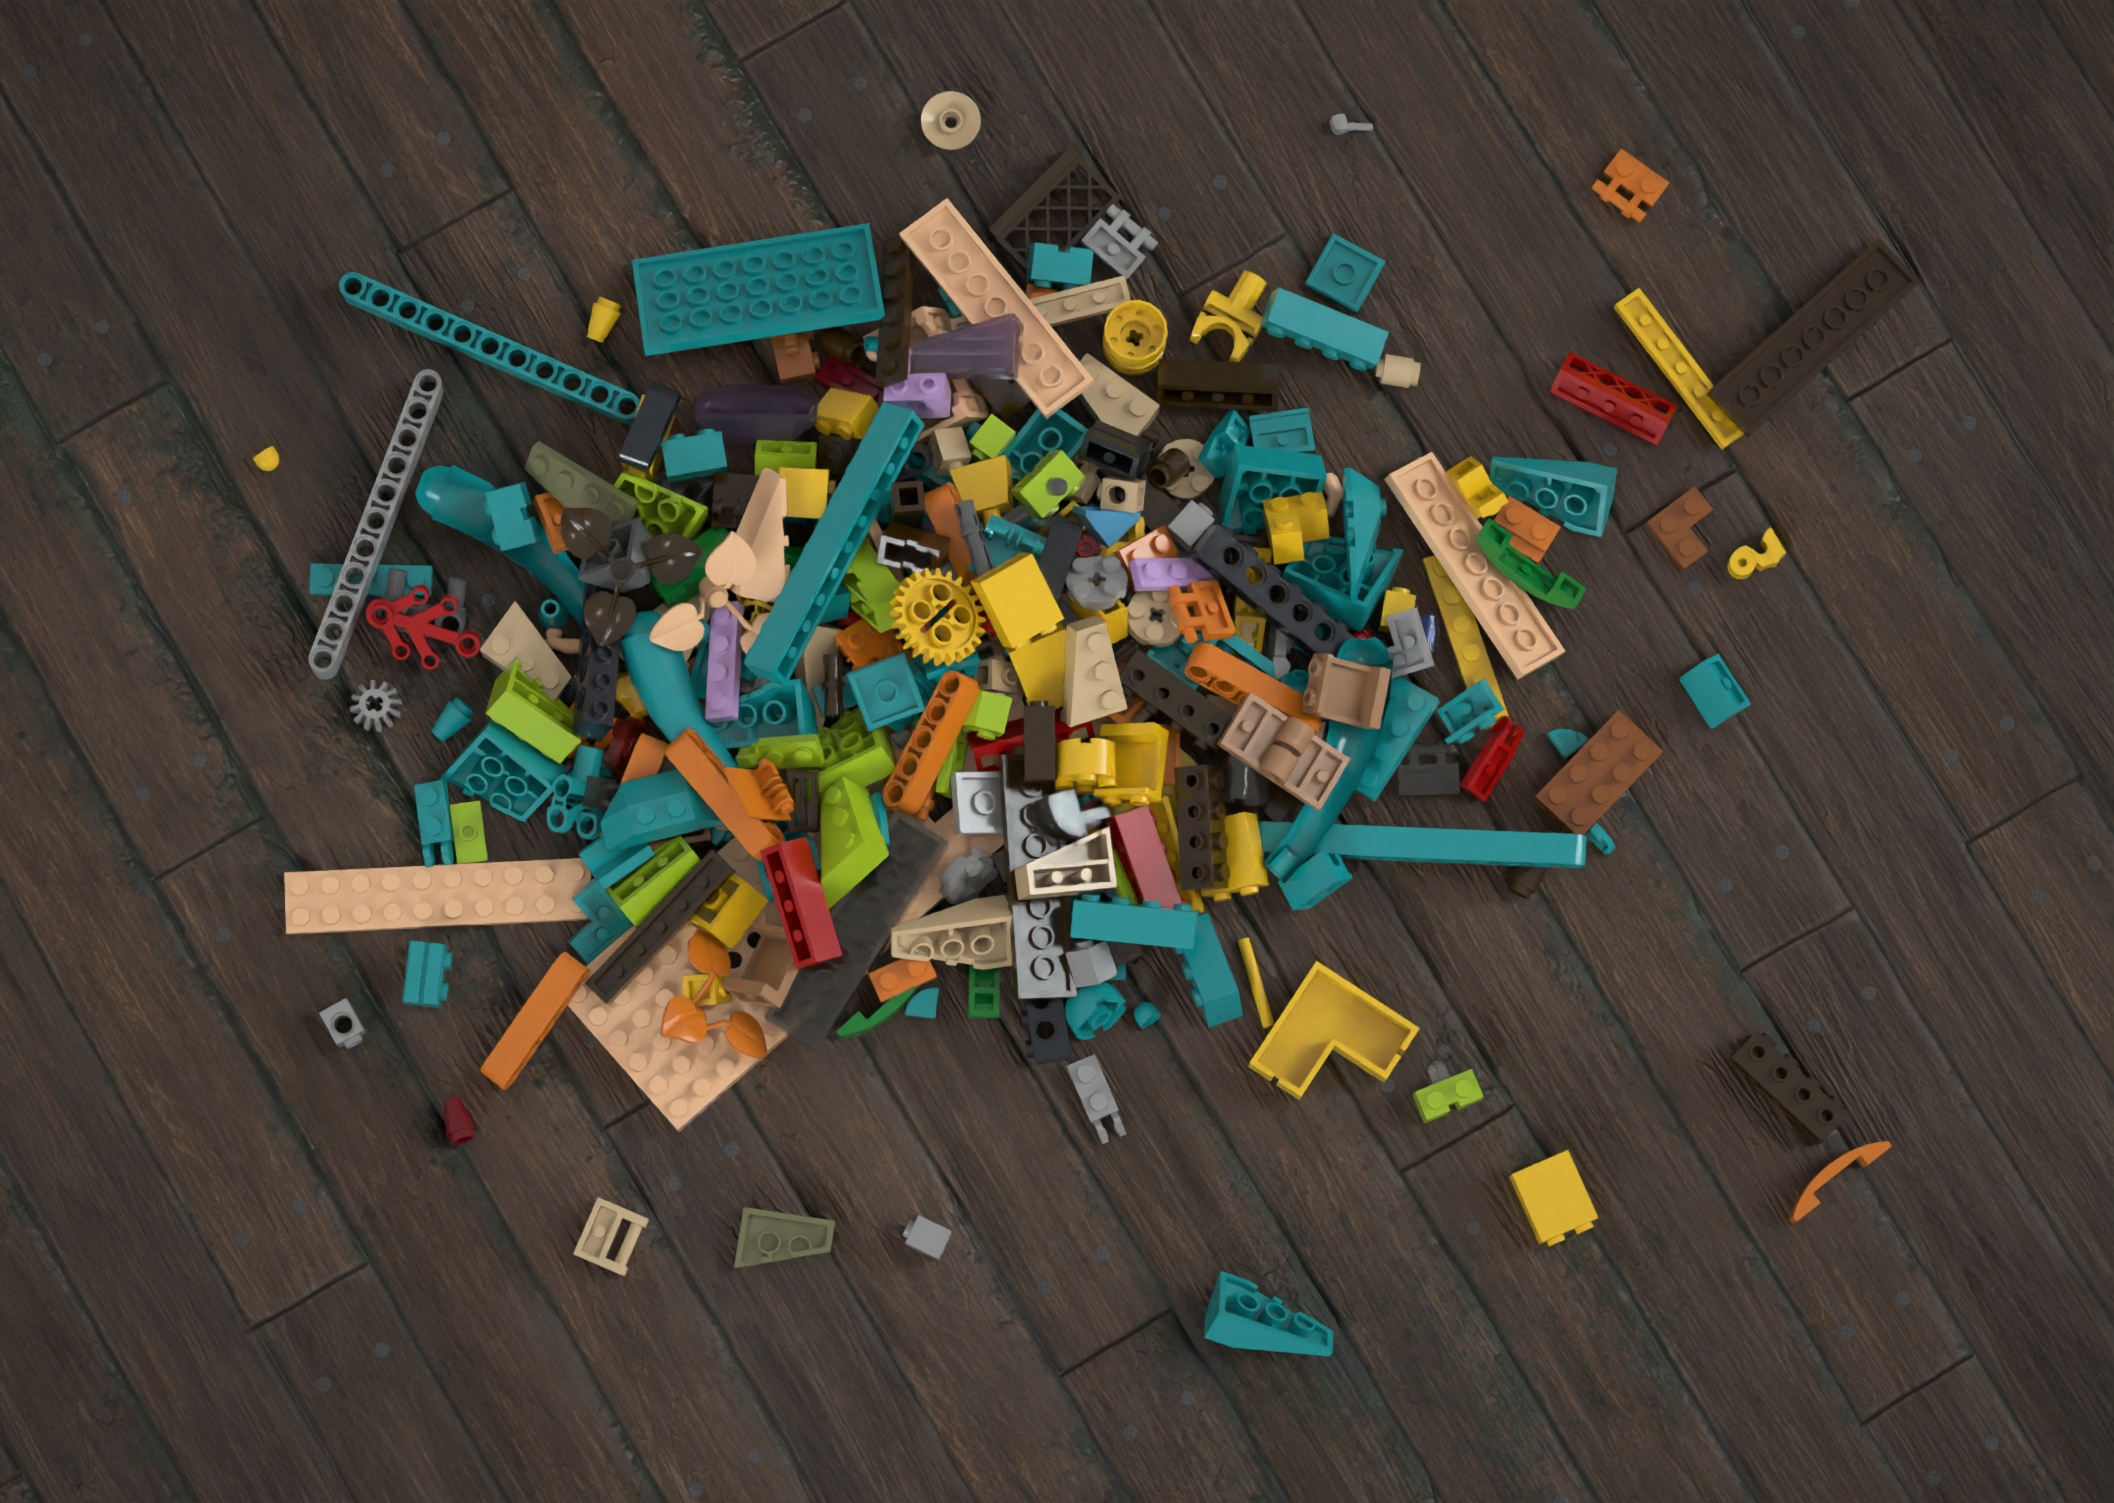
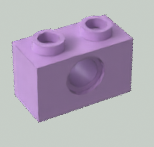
M945 373L907 374V380L884 388L883 402L911 409L919 418L950 417L951 389Z

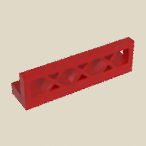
M1569 352L1550 390V393L1655 445H1658L1678 406L1572 352ZM1570 364L1582 369L1583 372H1579L1569 367ZM1600 380H1604L1608 382L1610 385H1605L1601 383ZM1626 393L1636 396L1637 399L1629 397ZM1654 407H1658V408H1660V409L1666 411L1667 414H1664V413H1662V412H1660V411L1654 409Z
M1063 706L1055 709V739L1059 740L1058 742L1071 739L1069 737L1074 730L1086 727L1088 738L1081 739L1080 741L1081 743H1091V738H1095L1091 721L1069 727L1060 720ZM1023 718L1007 722L1004 734L1001 737H995V740L980 738L977 736L978 732L976 731L967 733L977 772H999L998 761L994 765L983 768L981 757L991 754L997 756L1011 754L1015 747L1024 746Z

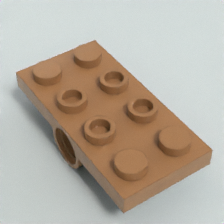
M1252 692L1246 694L1217 743L1221 748L1315 811L1321 810L1350 761L1349 757L1317 737L1315 730L1307 723L1295 717L1286 716Z

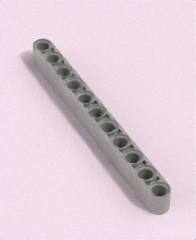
M422 370L414 379L311 648L308 659L312 672L319 679H331L340 668L443 397L444 390L441 378L433 370ZM427 382H433L437 385L434 390L429 392L421 389ZM422 409L426 411L425 416L420 419L411 417L415 410ZM408 436L416 439L414 444L408 447L400 444L402 439ZM395 464H403L405 466L404 471L399 474H393L390 472V469ZM386 491L395 493L394 498L386 502L379 499L381 494ZM374 519L384 520L383 526L379 529H372L369 527V524ZM365 546L374 548L370 556L362 557L359 555L360 549ZM353 574H361L363 576V580L359 584L353 585L348 583V579ZM347 601L353 604L348 612L337 610L342 602ZM338 629L342 631L341 637L337 640L327 639V634L331 630ZM328 657L332 659L330 665L326 668L316 666L320 658Z

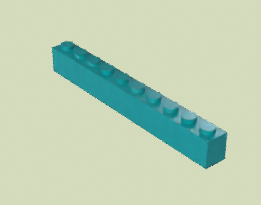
M883 402L879 411L875 414L873 422L865 437L861 440L851 463L847 466L841 482L833 492L823 515L819 518L812 536L805 544L798 562L790 572L783 590L776 598L766 621L762 624L761 631L747 652V657L743 663L757 677L786 686L891 489V484L895 482L925 426L913 410Z

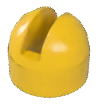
M271 446L256 455L253 460L262 470L271 471L278 466L279 455L274 446Z

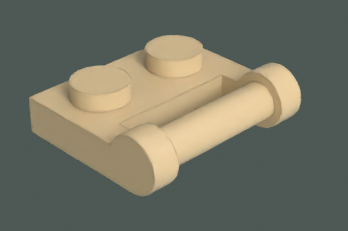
M598 1197L573 1255L625 1276L628 1267H626L642 1228H646L649 1219ZM622 1220H628L631 1224L615 1261L607 1259L606 1257Z

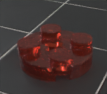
M630 716L625 720L618 719L614 723L612 728L613 737L609 748L603 756L604 765L608 766L613 774L621 777L624 776L635 745L642 733L652 737V735L647 734L646 727H650V724L646 720Z

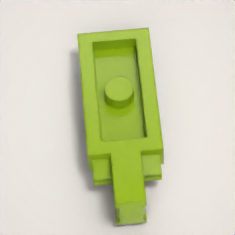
M817 734L760 738L758 742L752 743L750 747H740V751L736 756L739 768H754L755 766L758 768V762L765 758L774 762L776 769L823 766L825 761Z

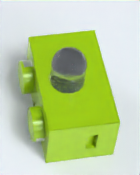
M1051 449L1034 466L1035 468L1010 490L1011 494L1033 518L1043 519L1044 517H1051L1059 509L1058 503L1065 496H1072L1080 488L1079 482L1085 477L1062 450Z
M1440 1061L1431 1063L1428 1069L1433 1085L1418 1090L1412 1095L1424 1124L1447 1115L1450 1112V1106L1455 1105L1457 1110L1484 1098L1472 1069L1450 1077L1445 1064Z

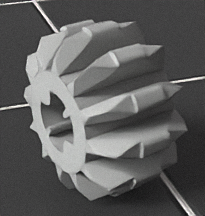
M370 680L369 690H366L362 684L358 686L362 696L352 694L351 699L359 704L352 705L350 711L351 713H359L354 718V721L357 724L365 721V730L369 731L375 723L377 732H382L383 722H386L390 728L394 726L390 716L400 718L401 713L393 708L402 706L401 699H393L398 694V691L395 688L388 690L387 682L383 681L377 689L375 680ZM374 700L380 703L382 707L378 712L372 709L370 705Z

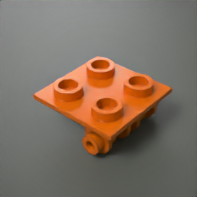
M863 618L834 636V640L837 643L835 647L839 648L845 657H849L846 660L847 663H854L853 670L903 651L908 662L913 659L907 649H903V644L899 639L895 638L896 635L891 629L880 633Z
M767 758L762 759L758 762L756 770L722 768L728 780V785L735 793L741 810L747 818L780 821L792 820L789 814L794 811V800L783 783L782 777L778 776L779 773L774 762L769 761Z

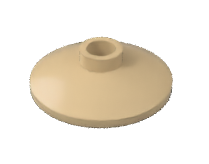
M946 91L932 97L926 103L921 115V126L926 138L933 145L946 150H956L970 144L977 136L981 125L980 112L975 102L967 95L956 91ZM953 119L957 124L955 127L949 128L945 125L946 121Z

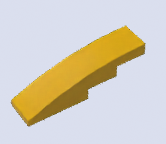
M1252 547L1258 552L1259 555L1257 557L1265 564L1271 562V549ZM1248 568L1246 579L1252 584L1255 580V573L1251 568ZM1235 595L1232 620L1236 624L1234 627L1235 635L1261 653L1266 620ZM1235 653L1232 654V656L1238 658L1239 660H1242V658L1237 656Z

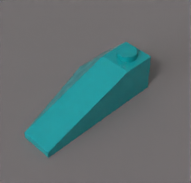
M1037 408L1001 455H1005L1011 463L1013 487L1026 474H1029L1035 468L1034 466L1051 449L1062 450L1070 460L1075 458L1081 450L1084 436L1089 429L1060 409L1046 419Z
M1492 457L1489 479L1505 495L1511 496L1519 502L1525 501L1540 509V514L1546 517L1551 515L1564 522L1563 526L1566 528L1602 537L1614 496L1617 468L1579 461Z
M1344 468L1342 513L1350 600H1357L1380 531L1381 517L1386 516V498H1380V489L1377 484L1351 468Z
M1223 1271L1219 1273L1205 1316L1204 1338L1232 1348L1331 1356L1333 1353V1331L1302 1312H1297L1296 1314L1281 1305L1283 1302L1281 1299L1274 1296L1271 1300L1256 1291L1258 1286L1251 1281Z

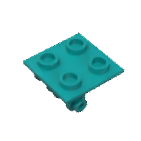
M991 515L984 530L985 542L994 568L1021 552L1031 553L1036 563H1038L1047 541L1046 537L994 515ZM971 561L968 571H971L976 574L973 563Z

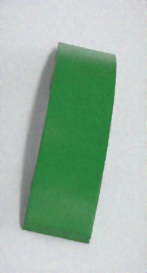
M1488 518L1476 539L1494 566L1509 580L1528 593L1554 605L1575 609L1586 588L1563 571L1555 578L1511 546L1509 542L1513 535Z
M919 986L889 999L868 1019L858 1011L836 1031L837 1036L840 1039L851 1038L882 1025L908 1003Z
M969 964V1018H999L1000 967L982 970L975 969Z

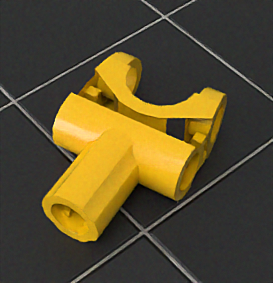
M1244 270L1229 297L1212 290L1200 311L1190 341L1198 344L1202 336L1205 337L1208 332L1214 329L1225 330L1231 334L1234 340L1233 352L1228 362H1240L1262 329L1260 323L1263 316L1255 313L1252 309L1267 285L1266 281L1260 276ZM1203 310L1211 313L1214 316H1206V313H1204ZM1242 331H1244L1245 333H1247V334H1249V335H1251V336H1253V337H1255V338L1252 339V338L1248 337V339H1246V337L1244 336V334L1242 333Z

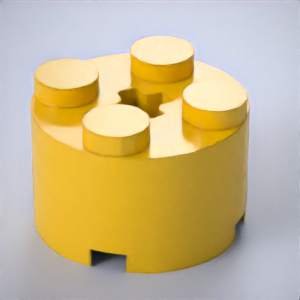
M1080 738L1056 743L1055 789H1076L1077 795L1094 794V789L1116 788L1114 743L1101 738H1091V743H1081Z

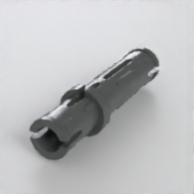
M969 499L955 504L954 508L962 529L960 531L961 537L966 541L977 577L993 569L994 565L985 542L984 526L979 522L973 500Z

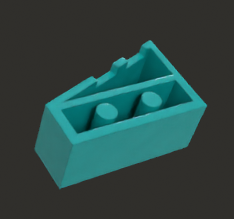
M1205 913L1198 916L1195 948H1174L1177 955L1182 954L1184 963H1181L1183 973L1187 981H1192L1194 989L1191 992L1197 1007L1201 1006L1208 1028L1241 1017L1243 1012L1238 987L1209 914Z

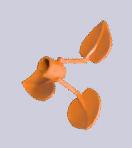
M696 930L688 942V957L697 970L705 974L709 973V976L693 1001L682 995H676L669 1000L662 1018L661 1036L696 1044L705 1039L708 1030L726 1027L725 1038L734 1049L753 1058H765L767 1054L765 1036L760 1024L753 1016L743 1011H736L730 1015V1021L722 1020L706 1024V1014L702 1009L696 1007L714 981L715 975L725 977L729 974L731 967L730 957L724 945L709 933Z

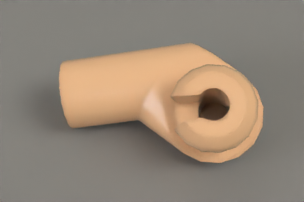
M1326 473L1327 476L1323 486L1327 496L1325 503L1328 517L1333 518L1342 501L1343 490L1338 477L1333 473Z
M550 628L546 631L547 639H545V642L551 649L565 654H579L580 639L562 638V630L558 628Z

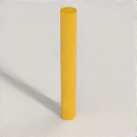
M1249 937L1240 939L1237 942L1263 1029L1272 1027L1275 1023Z

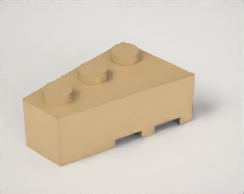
M1086 353L1080 363L1094 379V384L1077 397L1096 422L1099 420L1141 437L1144 430L1150 426L1159 414L1160 405L1093 356Z
M515 601L482 645L480 652L483 657L503 671L516 657L522 663L519 668L531 680L537 677L543 683L540 688L554 701L557 697H560L567 685H571L569 681L572 677Z
M1095 615L1067 624L1064 663L1066 664L1065 682H1063L1062 687L1064 698L1060 720L1069 727H1073L1128 709L1106 622Z
M1109 827L1015 869L1018 900L1102 893L1116 888L1117 882Z

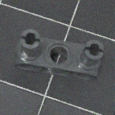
M389 568L385 595H382V599L392 602L403 597L406 570ZM449 578L447 595H454L458 599L457 611L452 615L445 614L428 623L446 628L444 625L445 618L453 616L459 622V629L456 632L462 633L466 629L467 612L466 607L463 606L466 579ZM446 601L444 604L448 609L455 607L452 601ZM428 603L424 605L414 604L399 613L412 616L434 605ZM378 609L377 615L380 617H385V610ZM395 625L397 631L409 634L405 628Z

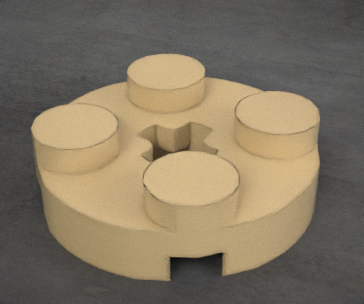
M1191 439L1176 440L1165 445L1158 456L1160 457L1170 448H1178L1188 456L1190 467H1194V472H1189L1188 477H1182L1172 486L1163 488L1168 495H1173L1178 500L1196 499L1206 492L1214 482L1212 474L1198 460V456L1204 446L1200 442Z
M1139 591L1131 598L1128 604V632L1137 642L1143 645L1148 643L1150 645H1157L1156 647H1166L1176 642L1181 636L1177 626L1179 620L1176 611L1171 609L1169 603L1171 598L1169 591ZM1151 612L1160 613L1162 615V622L1159 623L1157 620L1151 621L1149 619Z

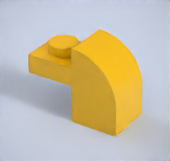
M1472 456L1446 471L1477 519L1496 514L1503 505L1508 503L1504 492L1491 483L1483 465Z

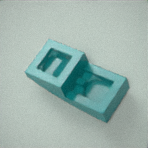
M1235 410L1229 411L1221 420L1198 456V460L1214 478L1225 475L1234 444L1245 446L1251 433L1250 427Z

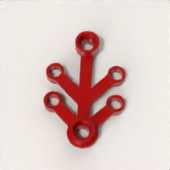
M416 585L410 594L392 602L386 599H375L366 609L367 621L373 627L384 631L392 646V654L398 660H405L409 657L411 645L408 641L401 639L395 625L408 631L422 657V666L428 670L435 669L439 665L440 655L436 650L431 649L424 635L456 645L457 652L464 657H473L479 652L481 639L476 632L467 630L459 633L428 623L445 614L452 615L457 611L459 601L454 595H445L440 603L412 616L399 613L414 604L424 605L428 601L430 595L428 588L424 585ZM416 591H422L424 592L426 597L424 599H418L415 597L414 593ZM445 601H452L455 607L448 609L443 603ZM384 609L387 615L380 617L377 615L376 610ZM465 638H472L474 644L467 646L463 640ZM404 646L407 652L400 654L397 652L396 647ZM432 655L436 658V662L428 663L425 657Z

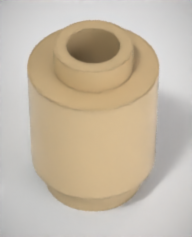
M1385 354L1384 360L1379 359L1375 377H1381L1380 384L1404 388L1417 386L1421 363L1414 362V358Z

